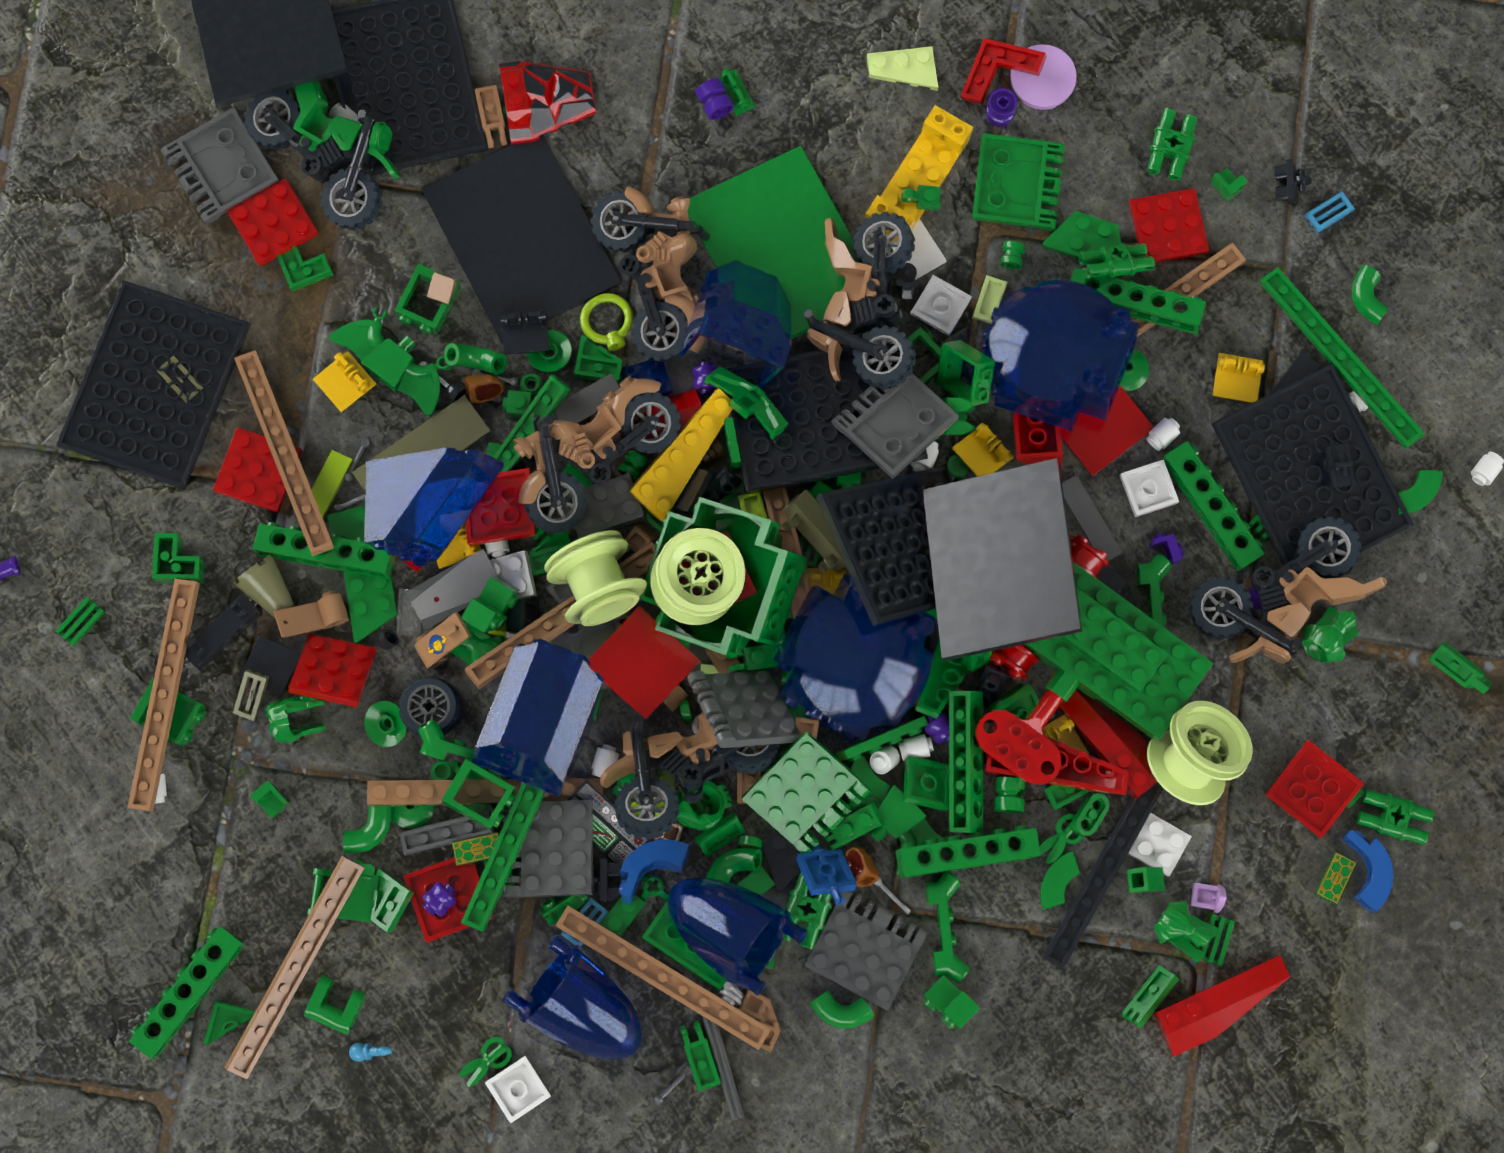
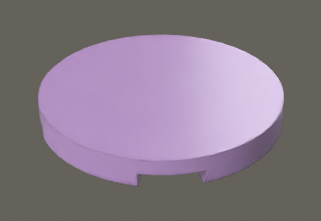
M1044 44L1031 46L1028 49L1046 53L1047 58L1039 76L1011 70V88L1023 103L1029 107L1041 110L1055 108L1066 101L1074 90L1076 84L1074 63L1064 51L1057 47Z

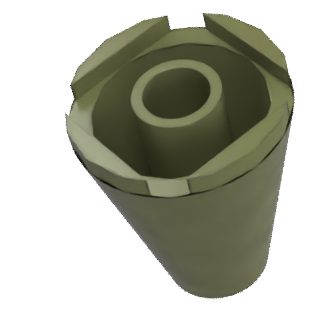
M269 555L263 559V562L256 563L233 582L240 590L275 618L274 611L294 607L295 605L274 558Z

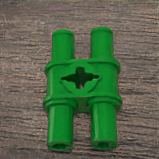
M1165 108L1159 126L1154 129L1153 143L1149 147L1151 156L1147 172L1159 175L1164 157L1172 160L1168 178L1173 181H1180L1185 164L1190 161L1189 154L1192 144L1195 142L1193 133L1197 117L1190 114L1185 115L1181 131L1178 132L1172 130L1176 111Z
M1120 243L1119 245L1108 247L1102 245L1098 249L1079 252L1080 265L1087 264L1086 275L1088 279L1105 276L1110 279L1116 276H1133L1137 272L1153 271V266H1155L1154 258L1152 256L1146 257L1147 247L1145 243L1138 245Z
M1369 789L1364 791L1362 802L1380 807L1382 814L1379 817L1360 811L1356 824L1374 829L1379 835L1384 834L1397 838L1398 841L1406 839L1421 845L1427 843L1429 832L1410 827L1408 823L1411 817L1431 823L1435 813L1434 810L1416 805L1412 799L1406 800L1393 796V793L1385 795ZM1395 812H1396V817L1399 818V820L1396 821V822L1394 821L1395 818H1394L1393 816H1391V814H1393V813H1395Z
M800 873L795 889L789 893L790 898L785 912H782L784 920L778 938L791 942L797 923L803 922L806 925V929L800 946L813 950L819 932L825 928L824 923L828 911L832 908L830 903L832 895L821 894L817 895L814 899L810 898L808 886L802 873ZM807 904L811 905V910L814 913L804 916L803 910L800 908H805Z

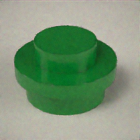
M438 761L431 768V776L433 780H452L454 768L447 761Z

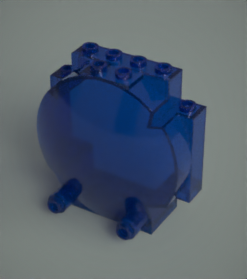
M1074 281L1038 282L1036 287H1024L1014 294L1008 293L1006 300H1001L999 307L994 308L991 315L992 324L991 326H986L983 334V339H985L982 350H984L983 354L995 360L992 383L995 384L992 396H995V406L1070 431L1073 430L1080 412L1106 421L1135 349L1139 323L1131 321V313L1127 309L1113 306L1112 302L1099 291Z
M850 573L843 575L834 594L819 586H813L773 658L778 663V668L788 673L792 671L779 696L785 699L784 703L794 709L797 706L805 710L804 715L813 720L819 719L824 721L823 725L832 731L838 730L843 732V737L854 743L856 740L865 741L871 727L897 728L904 713L916 703L927 684L931 661L935 654L923 646L926 637L935 630L934 621L936 618L926 612L873 626Z

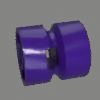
M720 78L710 79L695 90L700 103L705 104L703 108L709 120L722 118L734 108L731 98L725 94L726 89Z
M1004 88L992 92L986 108L987 120L992 125L1003 127L1011 123L1017 108L1018 101L1016 95L1009 89Z

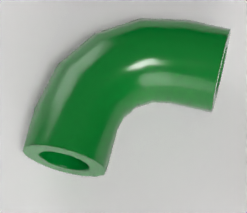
M1362 265L1351 286L1352 301L1357 312L1377 326L1389 306L1380 302L1374 295V288L1380 280L1381 274L1368 265Z
M450 343L444 350V360L450 366L474 368L494 375L502 374L507 367V358L504 354L487 348Z
M368 806V821L366 825L358 830H344V854L370 851L379 845L389 832L392 806Z
M745 847L735 848L723 853L713 862L707 873L704 886L714 892L723 893L726 892L729 881L736 872H758L762 864L761 850Z
M828 990L809 1003L816 1015L825 1024L837 1029H853L875 1017L862 997L852 1004L841 1005L835 1001Z

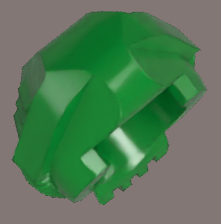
M709 780L703 786L702 799L696 803H688L682 798V793L679 789L676 792L679 803L678 821L686 827L702 831L713 828L723 818L724 809L732 806L733 800L730 791L725 785L716 786L715 783ZM697 789L688 790V792L692 791L693 793H696Z

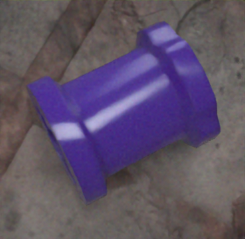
M11 556L9 560L0 562V581L5 577L21 575V568L16 556Z

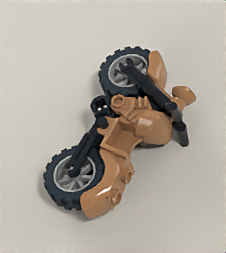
M627 186L624 191L616 190L612 194H605V197L597 201L598 205L592 210L593 218H591L590 222L593 225V234L596 235V239L601 244L613 251L629 252L631 249L636 251L635 256L631 254L625 255L619 263L621 272L637 281L644 309L638 311L637 318H634L632 322L634 324L633 328H631V335L634 338L632 339L633 344L637 347L638 352L656 362L667 363L671 360H677L681 354L684 355L687 352V347L698 353L705 342L707 332H709L710 322L700 308L703 304L699 294L684 283L681 277V267L697 250V243L692 235H698L703 241H708L710 234L701 225L694 221H689L687 210L690 206V198H683L681 196L670 201L671 204L666 207L673 214L670 215L656 213L655 207L649 198L630 186ZM625 205L633 209L628 214H625ZM620 206V212L613 211L616 207ZM610 214L613 215V220L607 222L608 216ZM615 225L616 227L611 234L607 226ZM622 229L624 237H616L619 230ZM647 234H654V237L650 239L648 242H646L643 246H638L639 244H643L647 240L645 239ZM667 316L671 317V323H669ZM657 335L653 344H651L648 340V336ZM673 337H675L672 344L669 345L668 341L672 340ZM661 338L663 339L665 348H657V345L659 344Z
M628 376L619 384L621 386L615 392L610 391L602 398L604 402L596 407L597 415L590 423L585 425L565 420H553L551 416L541 417L539 414L533 415L532 420L535 432L526 438H515L513 441L516 444L514 449L522 458L526 456L530 459L534 451L537 470L524 481L520 489L518 502L525 504V512H527L529 520L536 527L552 533L567 532L572 527H576L580 519L584 518V512L588 504L586 503L587 494L584 492V486L573 475L562 472L560 469L558 470V461H564L577 472H581L587 481L604 484L611 476L610 464L625 454L630 448L639 452L654 453L661 452L672 445V441L676 440L678 436L677 432L681 427L679 419L681 418L680 413L677 412L676 405L670 401V398L657 392L661 386L660 382ZM651 406L660 409L654 416L651 415ZM662 414L664 415L665 424L657 422L659 421L658 417ZM656 426L664 427L659 436L656 432ZM650 432L654 439H644ZM595 468H599V470L597 471V474L599 476L597 478L593 477L596 474L594 470ZM561 485H562L563 487H565L567 490H565L564 492H562V487H561ZM542 493L544 496H546L544 500L545 502L539 504V499ZM569 493L571 494L572 503L567 502L564 498ZM551 506L547 516L543 514L540 509L541 507ZM562 506L571 507L566 515H564L561 509ZM555 508H557L561 518H551Z

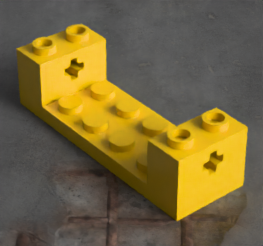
M935 105L924 121L922 132L882 195L876 196L867 210L865 218L869 219L875 213H895L900 218H904L911 230H913L925 210L916 209V203L901 202L903 189H914L917 191L918 185L940 187L970 141L973 127ZM886 230V236H889L893 230ZM899 234L891 241L899 242Z

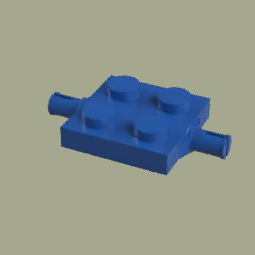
M820 844L815 847L811 845L813 851L798 854L796 861L811 896L831 894L835 904L841 905L845 902L841 892L855 891L857 883L841 849L826 850L822 849Z

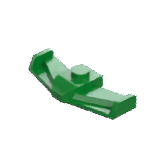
M722 366L706 377L704 383L711 384L734 397L731 399L729 406L742 417L747 419L754 414L771 435L770 438L772 440L780 435L788 425L787 420L766 396L765 392L757 385H753Z

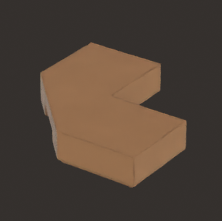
M748 988L739 1010L759 1020L760 1023L771 1029L761 1046L762 1049L771 1053L781 1032L769 998Z

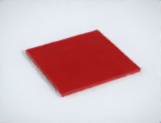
M1105 366L1058 401L1061 438L1092 477L1144 438L1154 428Z
M639 606L584 665L646 720L700 663V660L676 638L655 630L656 621Z

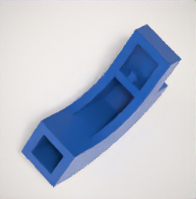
M1349 830L1341 839L1362 857L1367 868L1366 881L1353 898L1370 913H1374L1387 900L1392 888L1393 867L1391 859L1379 840L1375 838L1367 843V838L1361 832Z
M668 839L655 840L634 850L624 861L620 869L623 880L619 893H621L622 902L631 905L641 878L651 870L663 868L682 874L689 854V844Z

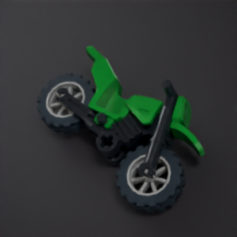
M318 81L296 86L297 98L286 90H280L254 97L252 102L249 101L247 105L248 110L244 114V117H246L244 124L248 128V134L254 141L268 149H285L291 144L304 157L301 163L302 171L316 181L324 183L323 187L325 188L324 191H321L320 196L322 198L321 207L325 210V216L332 223L348 230H355V228L363 229L365 225L373 223L374 217H378L380 213L378 210L383 204L381 200L383 196L382 190L379 189L378 182L372 177L376 159L382 162L394 179L397 180L401 177L394 164L384 155L388 151L392 139V131L387 124L376 121L374 117L370 116L363 109L358 112V117L364 122V125L341 116L327 118L325 115L329 103ZM280 104H283L286 108L279 112ZM269 122L268 126L264 130L262 123ZM274 127L277 133L269 134ZM346 202V204L340 211L338 204ZM351 206L353 214L346 215L348 209Z

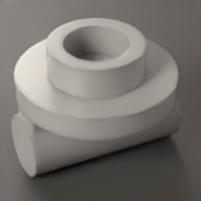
M730 981L724 984V989L719 993L722 1000L732 1006H740L745 996Z

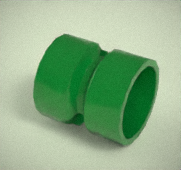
M1016 777L995 778V792L998 793V796L994 798V811L1024 813L1025 799L1021 795L1025 793V781Z

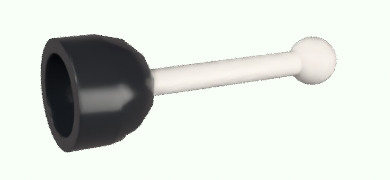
M423 361L419 365L426 366L428 364ZM439 376L440 383L447 388V397L453 403L465 395L466 389L456 383L449 385Z

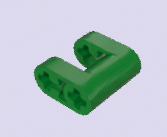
M322 975L306 1007L304 1017L348 1035L352 1030L367 994L355 989L345 1010H342L326 1002L334 979Z

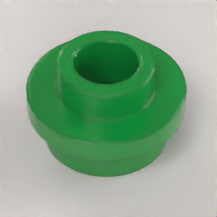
M527 374L520 381L521 391L531 392L532 396L537 395L543 387L541 378L536 374ZM530 382L536 384L533 389L527 387Z

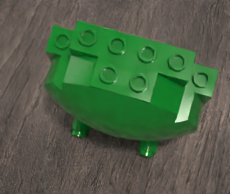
M699 497L698 502L694 506L692 519L669 511L663 521L660 538L655 544L653 559L648 565V574L645 580L647 586L640 595V600L658 606L650 585L653 564L671 538L678 533L695 528L711 529L720 533L728 531L732 541L742 555L745 568L757 594L732 605L723 616L708 624L687 625L670 618L661 610L656 618L657 625L655 630L735 658L738 650L744 649L750 639L778 646V643L785 636L784 625L800 578L807 571L806 557L781 549L782 534L779 532L781 524Z

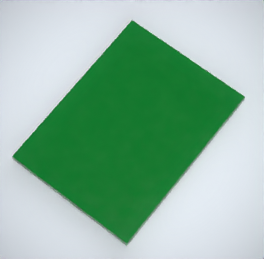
M801 146L690 198V206L687 210L689 219L701 225L710 234L708 241H703L701 238L700 240L761 353L807 332L810 326L804 316V312L808 309L812 310L817 320L824 322V315L835 292L841 291L845 286L846 280L836 273L825 245L826 233L824 222L827 218L833 219L836 224L838 239L845 243L855 262L861 263L853 249V238Z

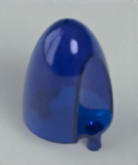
M689 878L679 881L669 891V914L675 928L684 941L704 962L730 982L733 987L740 990L747 988L756 996L765 987V982L758 979V977L773 959L785 935L801 944L808 934V930L791 921L792 918L789 911L767 898L736 884L712 878Z
M558 935L548 945V948L557 953L558 956L540 975L526 999L517 994L513 989H510L502 999L504 1003L518 1012L521 1022H527L556 1042L590 1057L607 1060L624 1059L635 1054L642 1043L641 1022L627 996L600 967L582 953V948L579 945H569Z

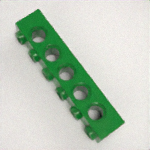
M1086 268L1074 269L1067 289V301L1195 335H1198L1206 308V301H1202L1198 297L1183 296L1176 291L1167 292L1153 285L1144 286L1136 284V282L1129 279H1110L1107 276L1088 279ZM1096 286L1098 289L1090 290L1089 287ZM1118 292L1120 294L1117 296H1113L1110 293ZM1138 297V298H1141L1142 300H1141V301H1133L1132 298ZM1155 303H1161V304H1163L1164 306H1162V307H1156V306H1154V304H1155ZM1176 309H1184L1185 312L1179 313Z
M1186 441L1165 454L1161 460H1164L1168 472L1236 572H1240L1259 560L1264 555V548L1261 542L1253 538L1248 523L1240 519L1235 504L1227 500L1222 485L1214 481L1209 466L1205 463L1203 464L1199 459V452L1196 447ZM1184 464L1192 465L1194 472H1187L1184 469ZM1201 482L1205 484L1207 490L1200 491L1196 483ZM1209 502H1217L1219 510L1211 509ZM1222 520L1230 521L1232 529L1224 528ZM1235 539L1243 540L1245 548L1237 547Z
M268 522L267 525L259 523L252 548L259 557L271 555L276 560L389 580L396 558V552L389 543L377 542V544L369 543L368 540L363 538L351 540L341 534L330 536L334 549L312 556L308 544L304 549H298L302 542H306L301 528L289 526V529L282 528L279 524ZM286 538L282 545H276L279 539ZM346 550H352L348 557H342ZM368 554H374L372 560L364 561Z
M949 691V832H983V750L979 747L976 740V726L983 717V692Z
M1028 825L1014 827L1015 831L1006 832V828L992 830V835L984 836L983 832L969 834L970 838L961 839V835L947 837V842L939 843L938 839L925 840V845L916 846L915 842L901 844L902 848L895 851L900 879L1039 857L1041 852L1036 828L1029 829ZM1010 838L1017 842L1016 850H1012L1009 847L1008 841ZM988 841L992 842L995 846L993 854L986 850V843ZM965 845L971 847V857H967L964 854L963 847ZM942 848L947 849L950 853L948 861L944 860L940 855ZM919 852H924L926 854V864H922L919 862Z
M219 926L218 929L214 928L206 938L208 942L203 948L199 947L191 956L193 961L188 967L184 966L176 975L178 980L173 986L169 985L161 994L163 999L158 1005L154 1004L146 1013L148 1018L142 1025L139 1023L131 1032L132 1038L129 1042L150 1059H157L246 944L225 927ZM219 946L222 951L221 956L214 960L211 956V951L214 947ZM203 965L207 972L203 978L199 979L196 975V970L199 966ZM188 984L191 987V994L184 998L181 995V989L184 985ZM169 1004H174L176 1007V1013L172 1017L166 1014V1008ZM155 1023H158L161 1027V1032L158 1036L151 1034V1027Z

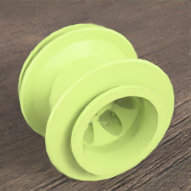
M689 529L671 538L654 562L650 579L652 594L658 606L670 618L687 625L708 624L723 616L738 599L745 582V565L739 549L727 536L711 529ZM689 562L690 567L684 568L681 563ZM702 569H705L703 575L694 580L695 575ZM685 577L688 583L686 585L680 584L679 578ZM709 582H714L715 590L708 587ZM699 588L701 595H694L692 589Z
M609 530L585 536L566 545L547 560L544 569L547 572L548 582L552 584L568 583L576 600L565 614L567 622L572 624L581 623L584 626L602 624L621 616L638 603L639 596L646 589L647 583L642 578L625 579L617 560L625 554L628 549V542L623 539L620 532Z
M1208 701L1190 702L1177 710L1172 716L1170 730H1166L1160 740L1151 739L1147 748L1148 764L1160 785L1179 800L1194 805H1208L1218 800L1224 792L1226 780H1232L1242 775L1247 769L1253 754L1251 738L1238 718L1222 706Z

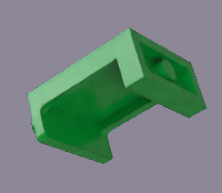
M152 678L129 718L143 727L145 726L154 678ZM178 692L168 740L181 747H184L185 743L188 744L194 736L193 729L195 725L201 723L206 714V711H204L206 706Z

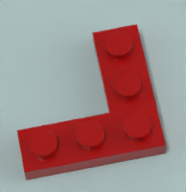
M984 38L961 93L962 100L983 105L998 66L1039 76L1047 58L1046 53Z

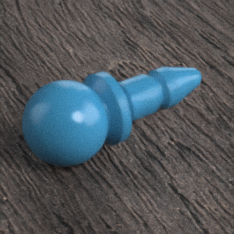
M358 1042L350 1047L349 1056L352 1060L361 1062L365 1059L371 1060L372 1056L388 1055L393 1050L385 1046L372 1047L370 1043L363 1044Z

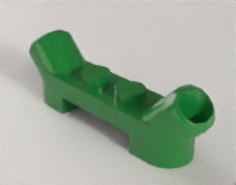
M1155 555L1149 563L1136 565L1137 588H1146L1149 617L1161 626H1165L1166 614L1161 609V603H1164L1163 589H1160L1159 582L1171 569V562L1163 555Z
M430 720L419 727L418 732L423 740L420 753L443 761L447 752L486 763L484 770L503 779H508L511 768L522 763V755L515 745H509L494 754L488 753V748L479 745L471 748L466 746L467 742L453 738L452 742L446 740L437 721Z
M944 872L937 881L925 882L927 906L936 905L941 944V951L932 953L935 976L948 975L957 983L961 982L970 971L969 965L953 953L952 946H956L955 931L951 932L950 922H954L952 908H948V900L960 887V880L951 872Z

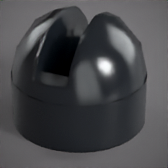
M385 630L378 639L379 646L384 650L393 649L399 642L398 636L391 630Z

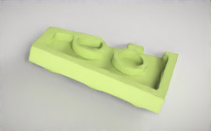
M932 46L867 54L869 78L894 83L898 81L908 83L910 86L918 87L919 85L938 91Z

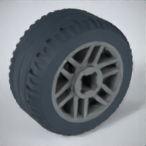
M433 676L421 677L412 681L402 692L399 700V715L407 729L418 737H421L418 732L419 727L430 720L438 722L445 736L456 727L460 719L462 710L461 700L454 687L446 680ZM433 704L434 707L428 712L426 708Z

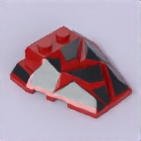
M524 61L499 64L511 145L534 142L540 139L539 136L549 131L554 133L559 130L558 127L564 124H574L596 114L590 72Z

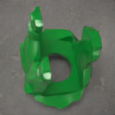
M1328 607L1315 625L1303 626L1302 645L1305 652L1314 661L1321 663L1341 662L1345 657L1344 645L1359 635L1358 630L1355 628L1357 616L1351 610H1342L1338 613L1335 608Z
M465 622L464 624L471 636L450 653L459 657L466 664L471 665L505 642L504 636L500 635L490 638L486 633Z
M300 696L285 700L280 698L269 704L265 709L266 717H268L270 724L268 730L276 742L292 743L300 737L326 730L324 723H313L300 728H290L288 713L324 705V700Z
M1187 900L1169 902L1167 909L1162 913L1161 918L1154 926L1160 945L1169 941L1175 947L1184 951L1196 963L1203 958L1204 953L1202 950L1196 949L1190 943V940L1197 948L1206 946L1216 936L1218 930L1216 926L1209 925L1196 916L1189 914Z

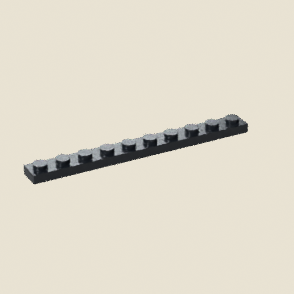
M1159 782L1136 800L1133 797L1130 799L1042 959L1064 970L1164 788Z

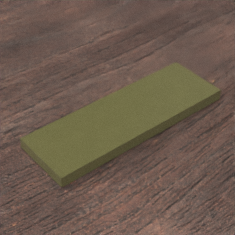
M464 395L354 470L352 474L366 493L371 488L378 490V496H370V499L377 509L380 510L486 437L491 431Z

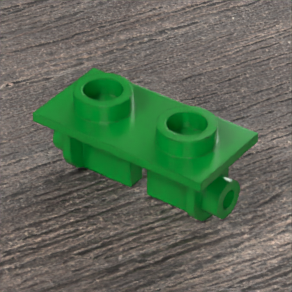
M724 69L722 71L723 75L718 78L721 79L726 89L725 94L731 98L734 104L733 112L735 116L755 108L756 106L736 69Z
M587 895L557 896L556 898L546 900L539 910L549 925L557 924L565 911V907L570 906L577 910L585 905V901L589 898Z

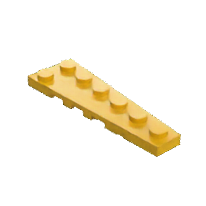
M720 389L714 391L681 429L676 440L672 441V445L661 452L628 490L662 522L720 431L724 420L728 418L733 409L729 406L731 399Z

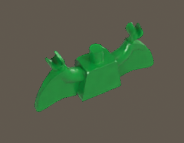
M377 306L373 309L375 320L354 321L330 334V341L355 353L368 372L395 393L399 391L410 396L426 416H432L440 397V379L437 371L440 369L449 371L453 366L447 364L443 367L444 356H440L434 365L433 363L426 366L416 364L414 358L409 354L416 344L408 336H405L398 345L389 338L385 340L381 334L383 325L381 320L388 316L386 308L381 317L377 315L379 307Z
M864 756L854 761L850 770L869 786L871 792L865 798L860 796L862 801L859 804L854 803L847 796L849 801L847 804L852 811L875 803L884 825L869 833L873 839L880 843L889 834L894 840L899 838L902 844L915 842L916 846L925 845L924 841L930 839H938L939 843L947 842V839L938 835L931 828L927 820L924 819L926 815L915 804L903 802L904 794L895 785L891 786L875 775ZM942 848L940 855L942 858H945L950 853L947 849ZM924 852L918 853L920 863L927 862V856Z

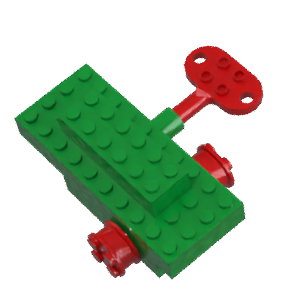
M1080 534L1076 536L1069 535L1083 632L994 650L989 657L991 664L994 666L999 665L1009 672L1008 676L1015 681L1017 679L1020 680V678L1027 680V672L1033 664H1038L1039 662L1055 672L1045 685L1046 693L1027 719L1022 720L1005 710H994L986 713L976 726V740L979 747L1001 765L1030 784H1045L1058 775L1061 768V755L1058 748L1043 735V728L1062 701L1067 703L1076 688L1092 700H1100L1152 739L1160 740L1170 726L1172 716L1185 705L1213 665V662L1100 582L1096 575L1102 567L1108 566L1109 562L1106 560L1108 555L1103 550L1097 547L1094 549L1088 545L1089 541ZM992 720L995 722L996 729L993 733H987L984 730L983 725L985 721ZM1045 761H1049L1053 765V771L1049 775H1045L1041 771V765Z

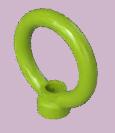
M604 293L594 296L584 305L581 311L580 325L584 334L596 343L607 344L610 351H615L625 346L624 338L630 332L634 320L631 306L624 298L616 294ZM605 302L617 304L621 307L625 316L622 328L619 331H612L607 335L596 333L589 323V315L593 308Z

